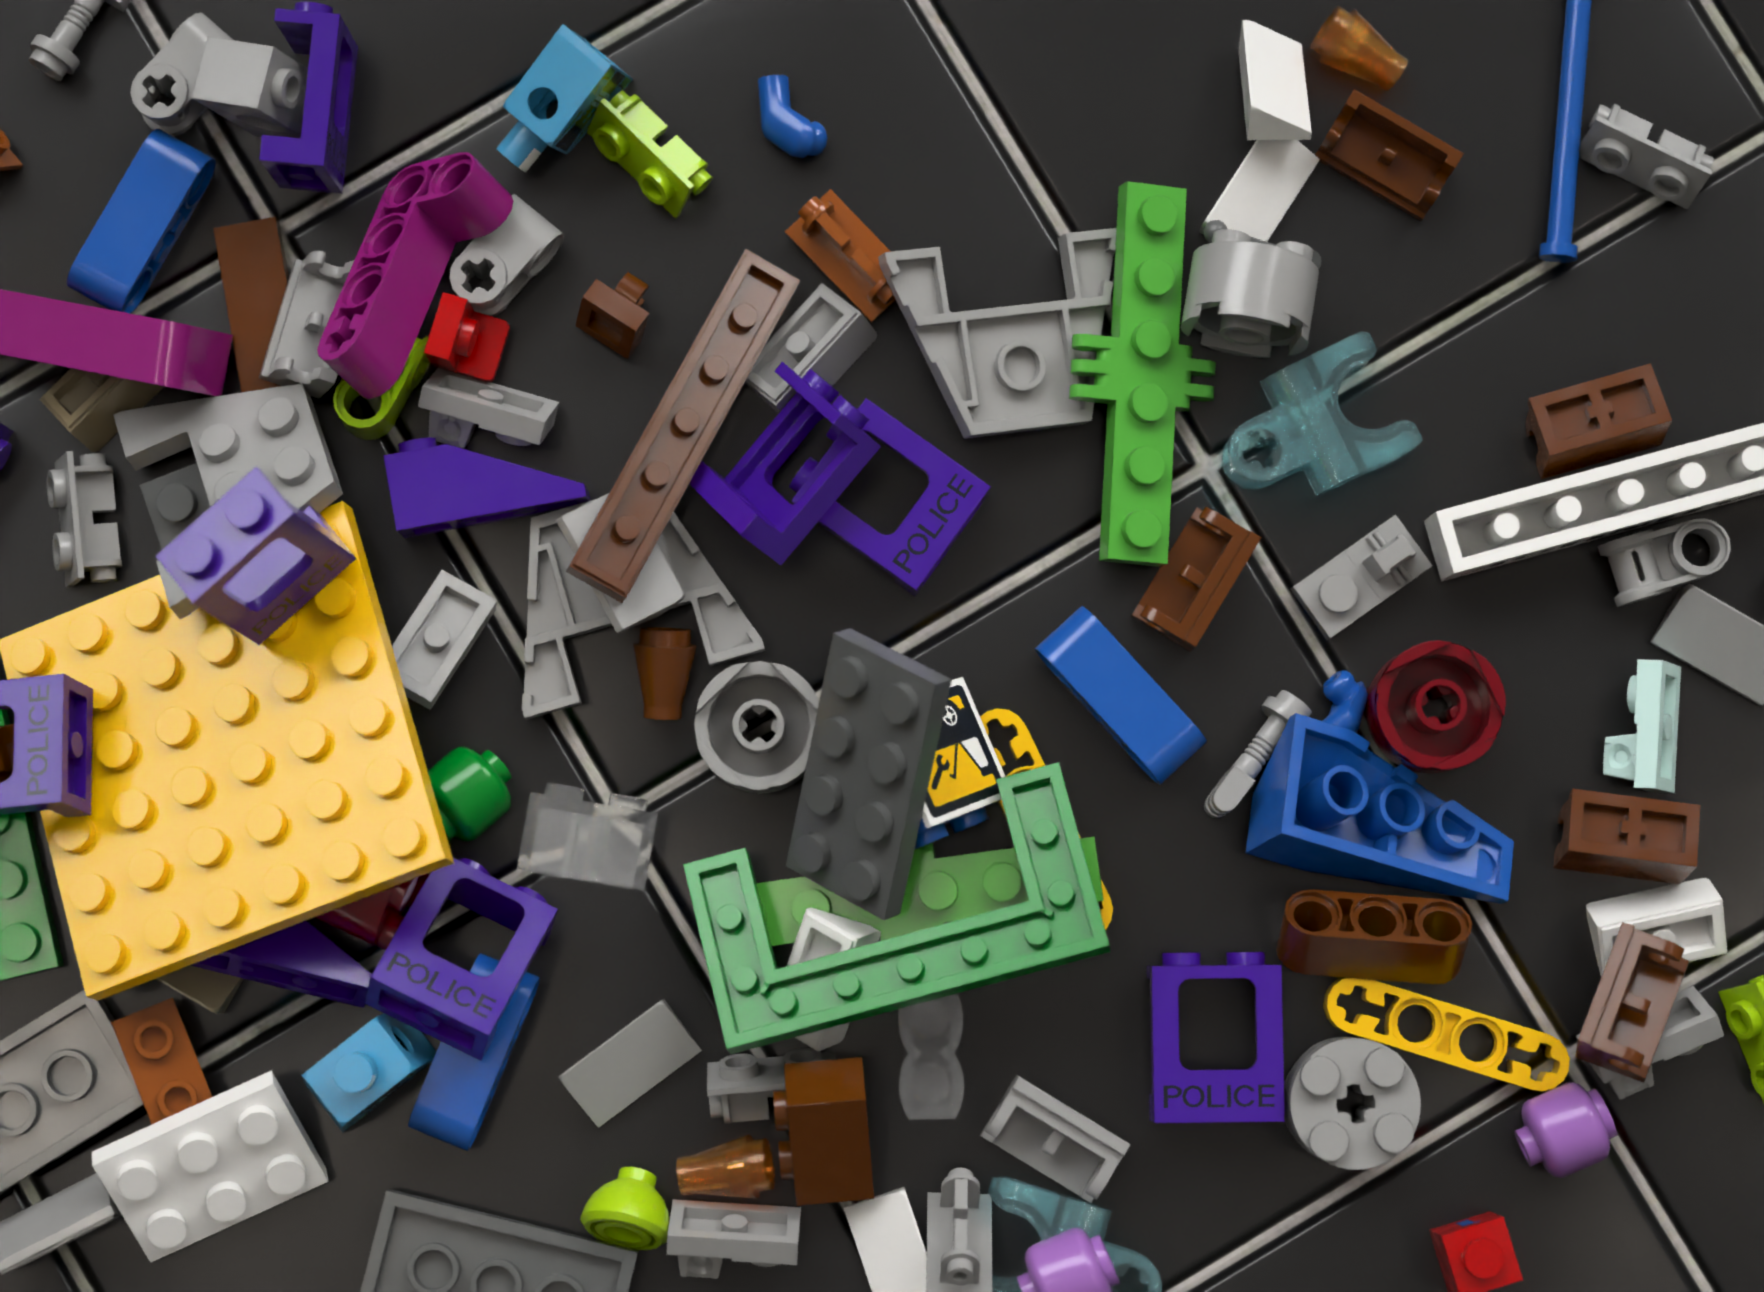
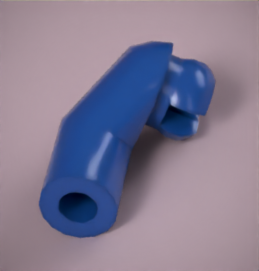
M1341 670L1333 674L1323 685L1324 696L1332 701L1333 704L1329 715L1322 721L1357 733L1368 699V693L1362 681L1356 682L1354 676L1349 671Z

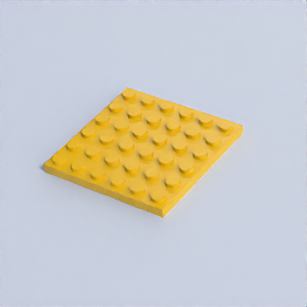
M340 501L328 506L320 514L356 559L260 645L200 608L189 616L179 619L169 607L160 575L0 639V652L7 680L64 673L93 689L91 815L67 818L51 810L40 811L86 997L99 1001L454 863L353 509L345 502Z

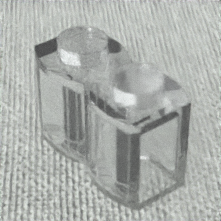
M555 783L546 784L545 794L530 792L517 864L519 871L646 892L659 818L657 813L646 811L648 800L627 795L610 794L608 805L583 801L585 789Z
M958 994L898 1009V1030L901 1041L907 1051L900 1066L898 1089L902 1107L909 1120L955 1119L961 1108L964 1095V1079L960 1063L954 1054L959 1045L963 1030V1011Z

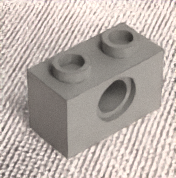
M208 36L191 98L254 136L271 135L301 138L308 69L274 46Z

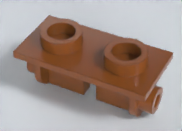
M830 189L820 199L817 196L811 198L799 210L798 214L801 217L785 233L872 323L896 300L879 266L878 259L883 253L891 251Z
M173 997L111 1022L151 1124L212 1097Z

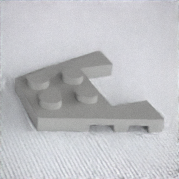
M1117 228L1065 233L1058 237L1067 300L951 312L949 310L940 247L885 252L878 257L879 266L964 439L1082 425L1092 420L1094 402L1069 399V389L1072 384L1094 385V377L1072 375L1070 370L1071 360H1095L1096 352L1072 349V335H1101L1105 307L1110 304L1113 282L1110 281V275L1116 248Z
M302 383L123 410L113 414L125 457L136 471L192 447L210 507L256 466L263 471L280 494L302 512L310 506L320 513L343 495L311 396ZM159 560L156 561L169 607L179 619L189 616L199 607L192 604Z
M591 501L531 518L527 589V637L525 638L524 653L525 679L524 694L522 695V711L526 720L582 704L565 646V640L613 626L593 588L565 572L574 557V553L556 522L562 515ZM673 512L657 541L685 594L684 599L672 608L692 604L710 667L765 651L762 638Z

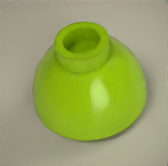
M620 1168L617 1179L603 1184L591 1195L585 1204L580 1221L586 1231L603 1242L635 1250H652L665 1244L669 1227V1212L664 1199L655 1189L657 1177L641 1168Z

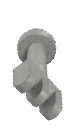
M74 0V5H71L67 15L64 16V20L59 23L50 38L41 34L35 36L30 44L33 53L28 59L29 62L37 70L57 81H61L66 73L74 74L80 61L72 51L103 3L106 2L124 12L131 0Z
M1281 690L1276 698L1268 696L1262 704L1261 710L1268 719L1257 732L1256 738L1252 739V743L1248 744V748L1244 750V753L1239 756L1233 766L1222 776L1204 802V809L1210 817L1221 818L1239 804L1254 784V779L1262 770V766L1270 759L1290 716L1297 713L1309 717L1312 714L1311 709L1298 697L1290 692Z

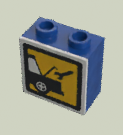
M963 676L951 681L915 849L948 836L949 834L945 827L947 823L951 824L953 832L956 834L990 819L985 807L1002 800L996 779L1006 776Z

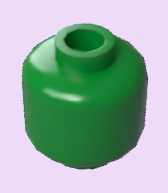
M457 747L428 770L448 841L453 837L463 842H469L478 838L511 807V796L506 783L512 779V776L505 764L490 750H485L480 755L467 747Z

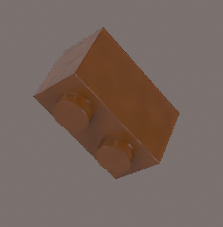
M862 1057L784 1064L785 1090L773 1091L776 1131L789 1130L790 1140L778 1141L781 1180L794 1179L797 1206L874 1199Z

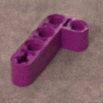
M460 152L412 164L395 175L382 195L317 349L318 356L364 399H373L381 396L400 377L455 244L492 233L507 219L512 210L514 202L512 195L472 154Z
M0 289L1 355L201 394L222 396L233 339L232 334Z

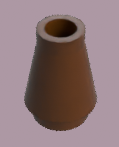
M674 627L640 628L639 643H633L644 703L643 718L655 720L682 719V704L697 647L690 644V629Z

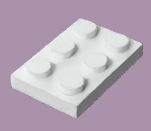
M272 1070L92 1152V1166L150 1263L328 1182L326 1166Z

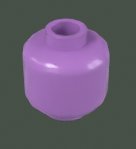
M1573 1082L1560 1085L1524 1102L1522 1106L1524 1127L1514 1131L1518 1145L1527 1163L1530 1166H1534L1541 1162L1548 1173L1558 1178L1566 1177L1603 1161L1610 1153L1609 1139L1617 1136L1612 1116L1596 1089L1586 1091L1580 1084Z
M1078 1227L1068 1229L1030 1246L1025 1254L1028 1272L1017 1276L1022 1292H1112L1111 1287L1120 1284L1100 1234L1090 1238L1086 1231Z

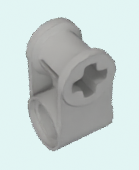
M201 12L187 18L172 34L168 43L137 73L132 81L130 91L132 102L152 131L159 128L172 136L181 135L189 130L208 109L191 98L207 37L233 39ZM161 94L169 99L175 97V101L168 107L164 103L154 102ZM182 112L183 115L181 118H179L178 114Z
M515 194L512 195L513 207L507 219L492 233L474 238L463 252L456 257L450 269L449 279L456 296L468 299L474 311L492 317L504 311L529 280L551 261L561 247L565 237L564 233ZM474 276L481 280H485L490 276L494 286L488 292L481 287L472 290L469 280Z
M1701 518L1656 531L1651 529L1602 544L1598 546L1601 556L1608 557L1619 594L1614 597L1617 607H1621L1672 591L1671 588L1700 580L1720 570L1728 561L1731 546L1730 538L1722 526L1715 521ZM1687 534L1699 535L1708 543L1710 557L1705 566L1692 565L1682 554L1681 545L1683 538Z

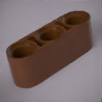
M1315 889L1301 890L1293 894L1286 902L1276 951L1279 960L1285 967L1293 972L1305 975L1444 984L1453 980L1460 972L1471 934L1472 922L1470 915L1463 907L1443 899Z

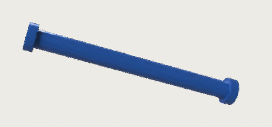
M1566 0L1547 241L1541 243L1539 248V259L1549 262L1567 263L1577 260L1578 246L1572 244L1592 0Z

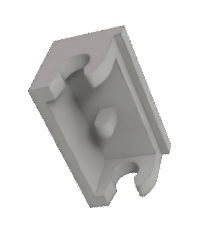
M312 251L303 261L296 259L293 263L259 378L280 386L302 383L310 396L319 399L335 384L338 375L318 356L319 341L354 260L345 263L344 267H338L324 262L326 258L325 252Z
M1018 1075L1014 1077L980 1134L981 1137L1090 1203L1094 1198L1097 1199L1131 1145Z

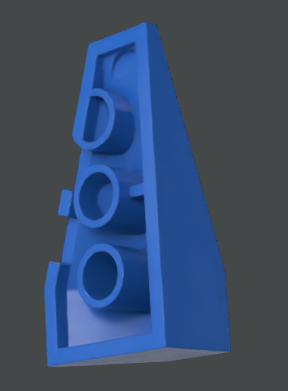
M1297 713L1290 716L1253 792L1246 854L1304 871L1503 904L1509 900L1514 841L1455 800L1445 802L1416 782L1418 775L1404 765L1400 764L1394 767L1368 749L1370 742L1356 732Z

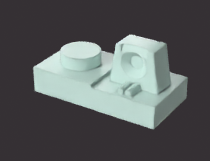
M1637 659V675L1630 677L1627 688L1628 708L1631 713H1635L1634 724H1637V733L1605 738L1604 775L1634 781V788L1648 792L1675 793L1681 680L1680 666L1664 660Z

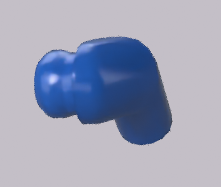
M768 75L760 77L758 79L761 127L766 139L788 155L797 158H804L807 155L817 156L823 152L827 144V132L819 122H810L807 118L791 109L788 76Z

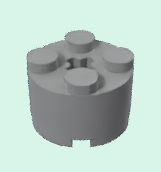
M1221 229L1213 232L1212 243L1202 245L1193 252L1181 323L1182 332L1189 337L1194 328L1202 333L1201 345L1238 356L1270 358L1272 346L1289 345L1287 356L1302 353L1308 346L1319 277L1318 267L1312 262L1314 250L1306 244L1292 241L1280 242L1276 246L1251 242V237L1248 234L1238 230Z
M751 661L732 665L720 672L708 683L698 700L694 719V734L698 750L714 774L736 789L758 794L785 789L804 777L819 700L809 683L800 674L785 665L767 661ZM754 713L757 717L763 718L768 713L772 714L775 719L770 726L775 736L768 742H765L760 737L755 738L752 742L747 741L744 737L749 731L745 721L748 715Z
M1355 1037L1329 1038L1312 1045L1300 1056L1289 1071L1284 1082L1285 1123L1291 1135L1312 1156L1344 1169L1362 1170L1374 1168L1390 1161L1411 1144L1421 1113L1419 1087L1407 1063L1396 1051L1372 1040ZM1350 1085L1354 1093L1364 1095V1106L1356 1108L1355 1118L1351 1119L1349 1113L1337 1110L1336 1107L1338 1099L1347 1097V1086Z

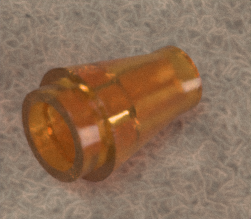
M1337 6L1325 20L1310 47L1321 55L1320 63L1374 83L1385 91H1389L1393 87L1408 63V59L1399 54L1356 9L1349 13L1340 6Z
M747 1134L694 1155L677 1158V1181L682 1196L699 1194L758 1199L761 1191L773 1190L775 1186L773 1155L766 1138L753 1140L752 1136Z

